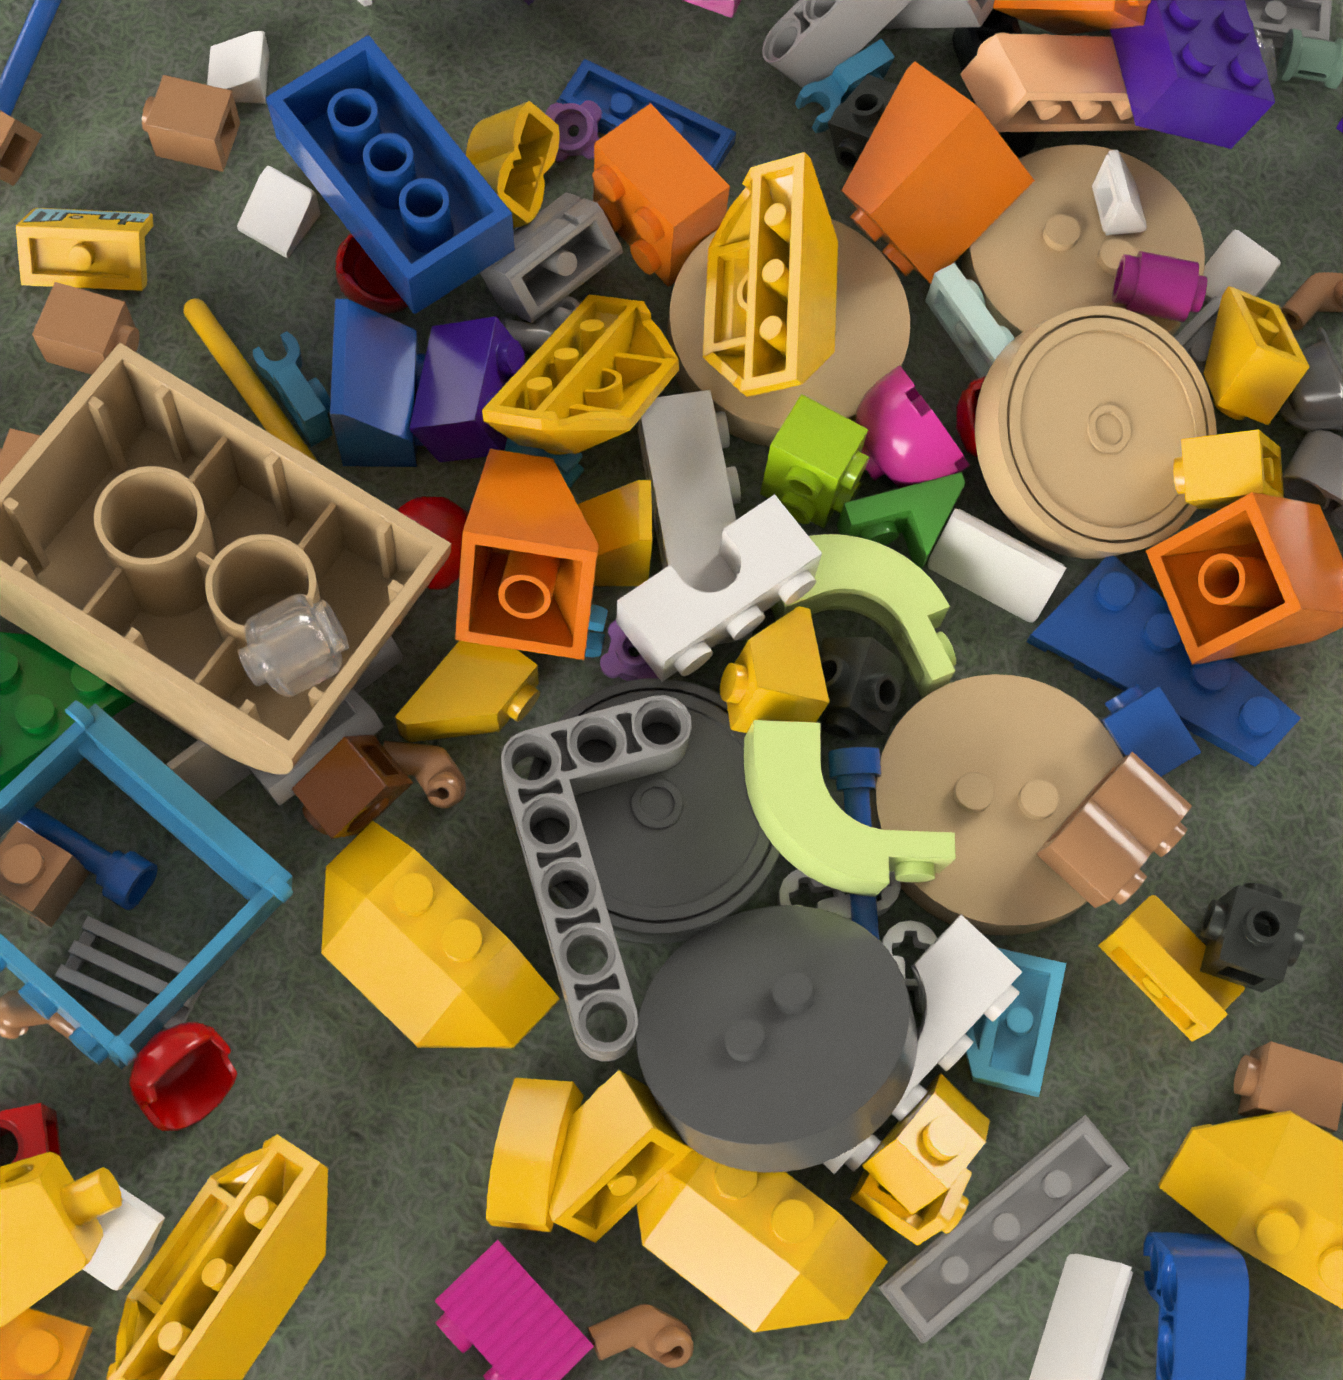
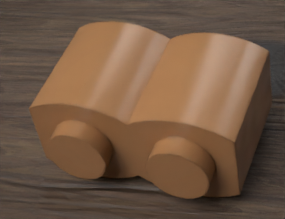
M1131 752L1117 761L1099 780L1078 807L1047 839L1036 855L1094 908L1106 904L1112 899L1121 905L1137 891L1147 878V875L1140 868L1150 854L1154 851L1159 857L1164 856L1185 835L1188 828L1180 821L1188 813L1192 805L1136 754Z

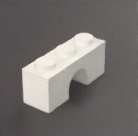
M775 494L723 529L719 554L735 575L736 580L730 586L717 592L698 591L687 585L670 564L617 600L616 623L661 682L677 671L682 676H687L696 671L710 659L713 654L711 648L730 635L734 640L745 637L762 623L765 618L764 611L780 600L786 605L794 603L815 585L816 580L814 577L822 552Z

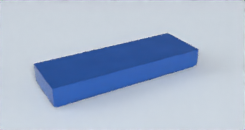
M585 58L557 100V103L562 105L567 103L581 105L584 101L588 100L595 102L602 111V118L598 122V132L604 135L651 103L716 172L722 165L736 139L735 131Z

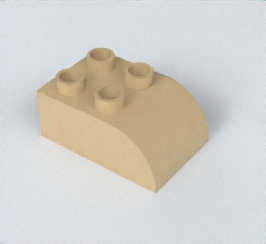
M120 342L0 483V615L190 736L207 743L212 749L247 766L273 774H287L292 771L451 553L450 542Z

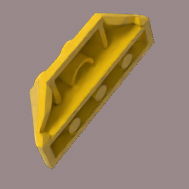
M805 152L751 167L742 183L745 189L729 207L708 247L702 357L746 397L803 385L835 353L838 239L812 160Z
M589 294L482 409L483 421L520 446L544 449L546 452L555 455L577 454L630 431L679 371V359L661 329L651 320V312L644 301Z
M372 821L326 866L321 953L417 1048H514L560 1001L558 995L506 935L414 848L376 822Z
M1292 1111L1243 1118L1213 1126L1212 1124L1192 1127L1158 1184L1159 1188L1229 1243L1343 1309V1141Z
M276 1134L263 1143V1148L241 1156L211 1175L127 1295L116 1337L115 1362L109 1365L106 1380H243L326 1256L328 1168Z
M694 1149L682 1161L670 1169L662 1180L636 1204L642 1246L753 1333L849 1319L888 1262L839 1212L788 1173L754 1172L728 1167L712 1161Z

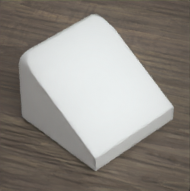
M250 32L211 46L207 85L231 90L235 102L265 103L270 57L265 32Z
M1109 151L1092 185L1103 232H1105L1106 236L1143 232L1146 230L1147 225L1135 180L1119 151Z
M267 165L259 176L237 225L238 231L288 258L321 215L317 195L312 189Z
M1233 230L1204 266L1203 276H1206L1208 279L1204 300L1210 302L1215 296L1221 300L1228 286L1257 297L1268 285L1279 268V259L1239 230Z
M120 1186L122 1204L119 1208L97 1218L102 1226L104 1236L91 1261L83 1268L84 1271L113 1290L122 1289L148 1260L165 1219L162 1214Z

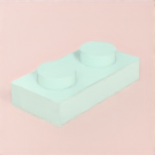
M955 263L934 273L925 302L978 378L986 376L997 356L1015 339L1005 326L997 324L986 308L985 299L979 286L971 279L966 280Z

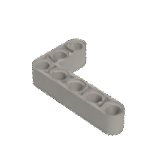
M799 0L769 31L762 48L763 58L801 88L811 82H819L832 75L837 65L857 54L912 0Z
M666 695L651 696L522 731L510 738L501 754L504 788L575 1039L581 1051L590 1058L601 1062L614 1061L624 1056L632 1047L638 1027V1015L574 795L662 772L679 764L685 757L692 728L691 716L685 705L676 698ZM662 722L670 725L676 731L678 737L669 744L658 745L650 742L642 731L652 723ZM599 739L606 741L615 753L603 762L594 763L583 758L578 749L589 740ZM535 756L541 758L550 766L547 774L538 780L523 779L514 771L516 764L526 757ZM546 818L560 820L569 830L566 837L555 844L539 842L533 837L531 831L537 822ZM562 881H573L579 883L585 889L588 896L580 906L573 909H564L554 904L549 894L556 884ZM581 945H592L603 952L607 962L601 971L593 975H583L570 967L567 961L568 956L573 949ZM599 1010H611L622 1017L626 1030L619 1039L604 1043L594 1039L589 1034L586 1028L587 1020L593 1013Z

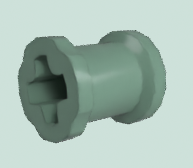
M1291 28L1286 34L1280 51L1277 79L1288 82L1292 77L1323 82L1324 87L1337 89L1343 78V38H1336L1333 42L1304 37L1301 30Z

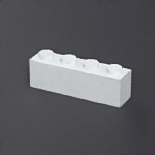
M711 390L657 397L638 420L636 428L646 480H651L652 515L662 569L671 564L682 580L690 587L702 592H717L727 588L736 580L733 571L720 556L719 549L723 529L736 521L733 504L740 503L741 501L737 469L735 466L726 467L722 448H728L730 445L727 417L723 411L715 412ZM753 631L739 640H734L730 635L718 644L749 640L752 637Z

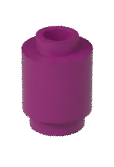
M1139 251L1137 256L1123 254L1114 279L1112 302L1123 304L1126 310L1138 314L1184 322L1190 311L1196 313L1200 311L1204 302L1208 279L1206 276L1199 275V263L1195 261Z

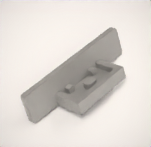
M390 636L295 767L287 774H273L252 768L225 756L200 740L169 761L166 766L209 803H212L249 774H252L280 806L295 795L292 788L343 737L374 735L384 727L375 711L358 693L401 662L403 655L392 636Z

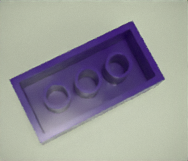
M1152 0L1147 8L1144 25L1110 29L1135 126L1232 149L1273 106L1276 101L1245 0Z

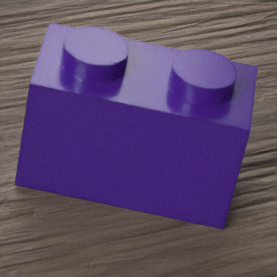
M497 316L432 326L409 429L439 462L487 457L489 449L505 451L507 437L483 421L482 409L525 364V356L520 343L511 336Z

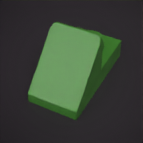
M962 472L844 503L837 524L839 534L860 537L887 545L898 538V533H902L912 562L923 569L965 486Z

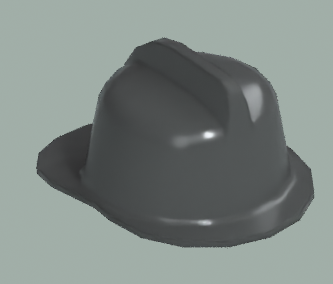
M1318 327L1316 331L1317 342L1301 350L1310 367L1279 409V412L1286 421L1296 428L1309 432L1343 429V369L1335 358L1323 327Z

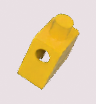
M47 1152L0 1167V1327L16 1318L82 1270L91 1261L104 1236L102 1226L97 1218L119 1208L122 1204L119 1185L107 1168L102 1167L74 1181L60 1156L53 1152Z

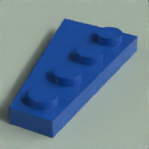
M1115 556L1106 557L1036 628L1026 641L1045 653L1049 650L1075 664L1073 668L1095 680L1099 677L1123 691L1137 683L1144 693L1160 686L1188 731L1254 767L1272 751L1301 719L1233 658L1202 664H1191L1166 600Z

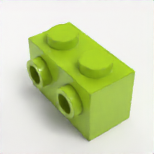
M801 394L770 445L760 494L766 498H770L775 494L798 523L809 524L813 522L824 528L833 512L837 511L841 514L844 503L853 501L861 486L859 479L870 459L869 456L861 453L869 429Z

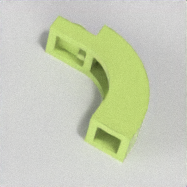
M823 534L809 536L822 552L814 577L816 583L809 592L794 603L786 605L780 600L770 607L776 621L798 606L809 608L811 615L834 609L860 613L877 622L890 635L904 663L909 666L908 671L922 699L931 692L949 684L955 673L956 656L948 637L941 631L936 633L934 629L940 627L950 605L933 580L907 557L880 543L849 535Z
M753 721L744 737V773L748 797L753 812L770 842L798 870L823 885L836 890L860 896L876 897L890 883L889 871L895 872V880L926 882L934 880L935 873H940L956 859L955 832L877 829L864 825L847 815L835 803L823 780L821 771L820 723Z

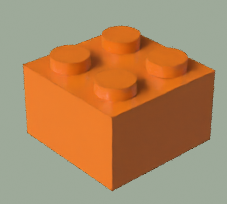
M651 103L594 143L593 201L597 202L603 209L614 233L617 232L630 245L631 255L641 270L648 275H652L655 272L668 287L676 282L683 264L692 251L705 238L718 230L727 212L730 186Z

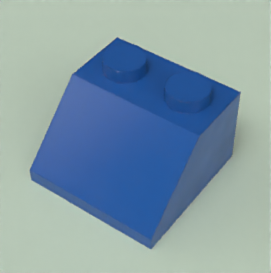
M335 299L330 417L343 466L417 467V446L424 445L410 431L409 427L426 353L419 352L417 332L409 326L354 301Z

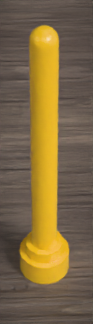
M197 298L188 300L183 308L185 317L265 430L318 462L205 302Z

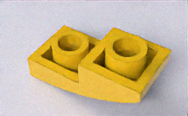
M529 1078L514 1079L500 1122L490 1170L486 1220L491 1226L543 1232L552 1231L554 1222L548 1211L570 1116L580 1108L584 1098L574 1082Z

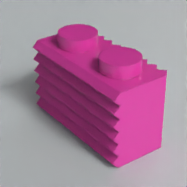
M498 1240L434 1300L445 1312L435 1323L463 1354L474 1345L492 1365L483 1375L485 1380H561L594 1347Z

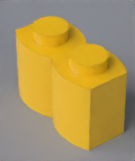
M531 101L482 119L473 128L466 149V157L511 211L513 229L529 224L538 214L544 197V173L554 163L559 148V125Z

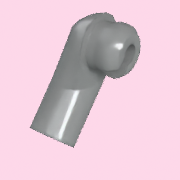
M566 296L533 323L504 318L500 322L511 336L520 343L524 353L534 354L580 303L573 297Z

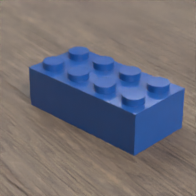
M369 35L266 97L276 138L414 315L515 250L511 211Z

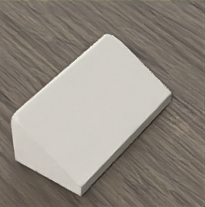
M956 508L927 562V567L1029 623L1037 620L1066 570L1064 564L967 512Z
M1081 1254L1068 1255L1029 1380H1101L1133 1275L1132 1267L1123 1263Z

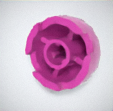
M900 365L879 379L864 394L857 408L855 423L869 429L861 452L870 457L865 469L874 481L885 474L899 488L964 471L970 464L934 411L917 392L916 386Z

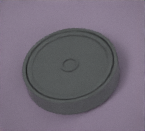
M645 678L611 685L581 700L558 720L562 721L659 695L676 698L685 705L691 716L692 728L685 757L678 765L662 772L574 795L615 937L638 943L663 944L686 941L703 929L719 923L727 917L741 913L757 897L766 884L780 854L762 830L748 797L744 773V737L747 733L730 729L727 704L721 699L720 694L694 683L674 679H666L661 682L659 678ZM662 722L652 723L642 731L650 742L658 745L669 744L678 737L676 731L670 725ZM599 739L589 740L578 749L583 758L594 763L603 762L615 753L606 741ZM535 757L528 780H538L544 777L550 770L548 763L541 758ZM546 818L537 822L531 831L533 837L545 844H555L563 840L569 832L563 822L554 818ZM562 881L551 890L553 895L566 909L580 906L588 896L585 889L579 883L573 881Z
M783 905L748 910L727 917L691 937L667 959L655 975L642 1002L636 1032L637 1053L644 1078L660 1112L685 1144L712 1161L728 1167L754 1172H786L819 1165L844 1154L863 1142L886 1121L902 1099L909 1085L917 1054L916 1023L907 987L899 966L889 950L877 937L856 922L830 911L806 906Z

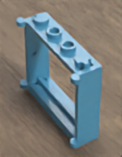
M75 700L65 709V712L75 722L0 792V837L85 757L249 901L119 1036L111 1033L0 933V972L7 967L25 983L18 991L19 995L45 1019L49 1020L57 1012L76 1030L68 1038L91 1061L93 1060L97 1065H100L106 1058H109L122 1070L137 1057V1053L163 1028L169 1019L183 1007V1004L215 974L267 918L293 895V876L97 704L87 709L82 703Z

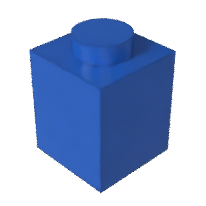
M1137 683L1105 702L1110 714L1100 719V722L1114 739L1122 756L1125 757L1133 752L1160 777L1201 753V750L1160 686L1144 693Z

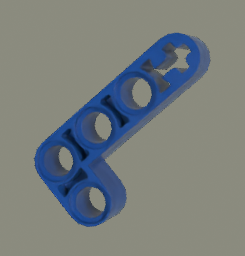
M1148 1232L1143 1244V1256H1150L1151 1271H1144V1282L1149 1295L1159 1305L1156 1380H1245L1249 1311V1277L1245 1259L1239 1251L1218 1234Z

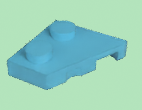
M998 948L1022 971L1012 983L1020 993L993 1022L983 1014L965 1033L974 1041L965 1052L972 1081L1039 1097L1066 963Z

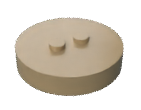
M1062 145L1030 153L1019 160L1035 181L962 254V274L966 280L971 279L979 286L983 293L987 310L997 324L1005 326L1014 338L1029 328L1054 316L1079 307L1112 306L1125 309V305L1112 302L1114 279L1123 254L1137 256L1139 251L1195 261L1199 263V275L1203 276L1205 252L1201 230L1189 204L1175 186L1146 163L1119 152L1135 180L1147 228L1140 233L1106 236L1102 229L1092 185L1106 155L1112 149L1092 145ZM1142 315L1164 328L1172 336L1182 323Z
M831 219L838 239L835 353L803 385L749 397L742 394L702 357L708 247L717 230L705 238L692 251L683 264L672 291L667 325V341L679 359V371L675 377L684 393L711 390L715 412L723 411L726 414L729 434L745 441L770 446L801 394L855 422L857 408L864 394L879 379L899 365L902 367L910 337V312L906 294L890 262L880 250L857 231Z
M1086 306L1068 310L1018 335L1002 350L990 367L980 390L975 413V442L978 461L988 489L999 508L1017 529L1032 541L1058 554L1081 559H1102L1141 550L1167 539L1178 531L1197 510L1196 507L1186 502L1185 494L1177 493L1175 487L1173 463L1175 457L1182 456L1181 439L1217 435L1215 413L1208 388L1195 362L1183 346L1164 328L1138 313L1112 306Z
M992 674L964 678L949 683L928 694L917 702L896 725L880 755L881 776L875 778L876 789L870 791L872 827L884 830L955 832L956 859L943 871L935 873L934 880L926 882L900 881L901 889L925 911L949 924H952L956 918L962 915L982 934L1016 935L1038 931L1069 917L1085 905L1087 901L1038 857L1036 853L1063 821L1078 807L1099 780L1123 756L1114 739L1100 720L1076 699L1055 687L1030 678L1014 675Z

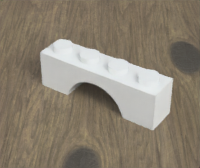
M962 915L956 918L911 966L920 987L923 1008L921 1024L917 1033V1054L914 1070L902 1099L892 1112V1115L899 1121L905 1118L926 1095L927 1091L919 1083L938 1063L945 1071H948L971 1047L974 1041L965 1033L983 1014L993 1022L1020 993L1012 983L1022 971ZM872 1134L853 1149L823 1164L833 1174L843 1164L847 1165L852 1171H855L878 1147L881 1141Z

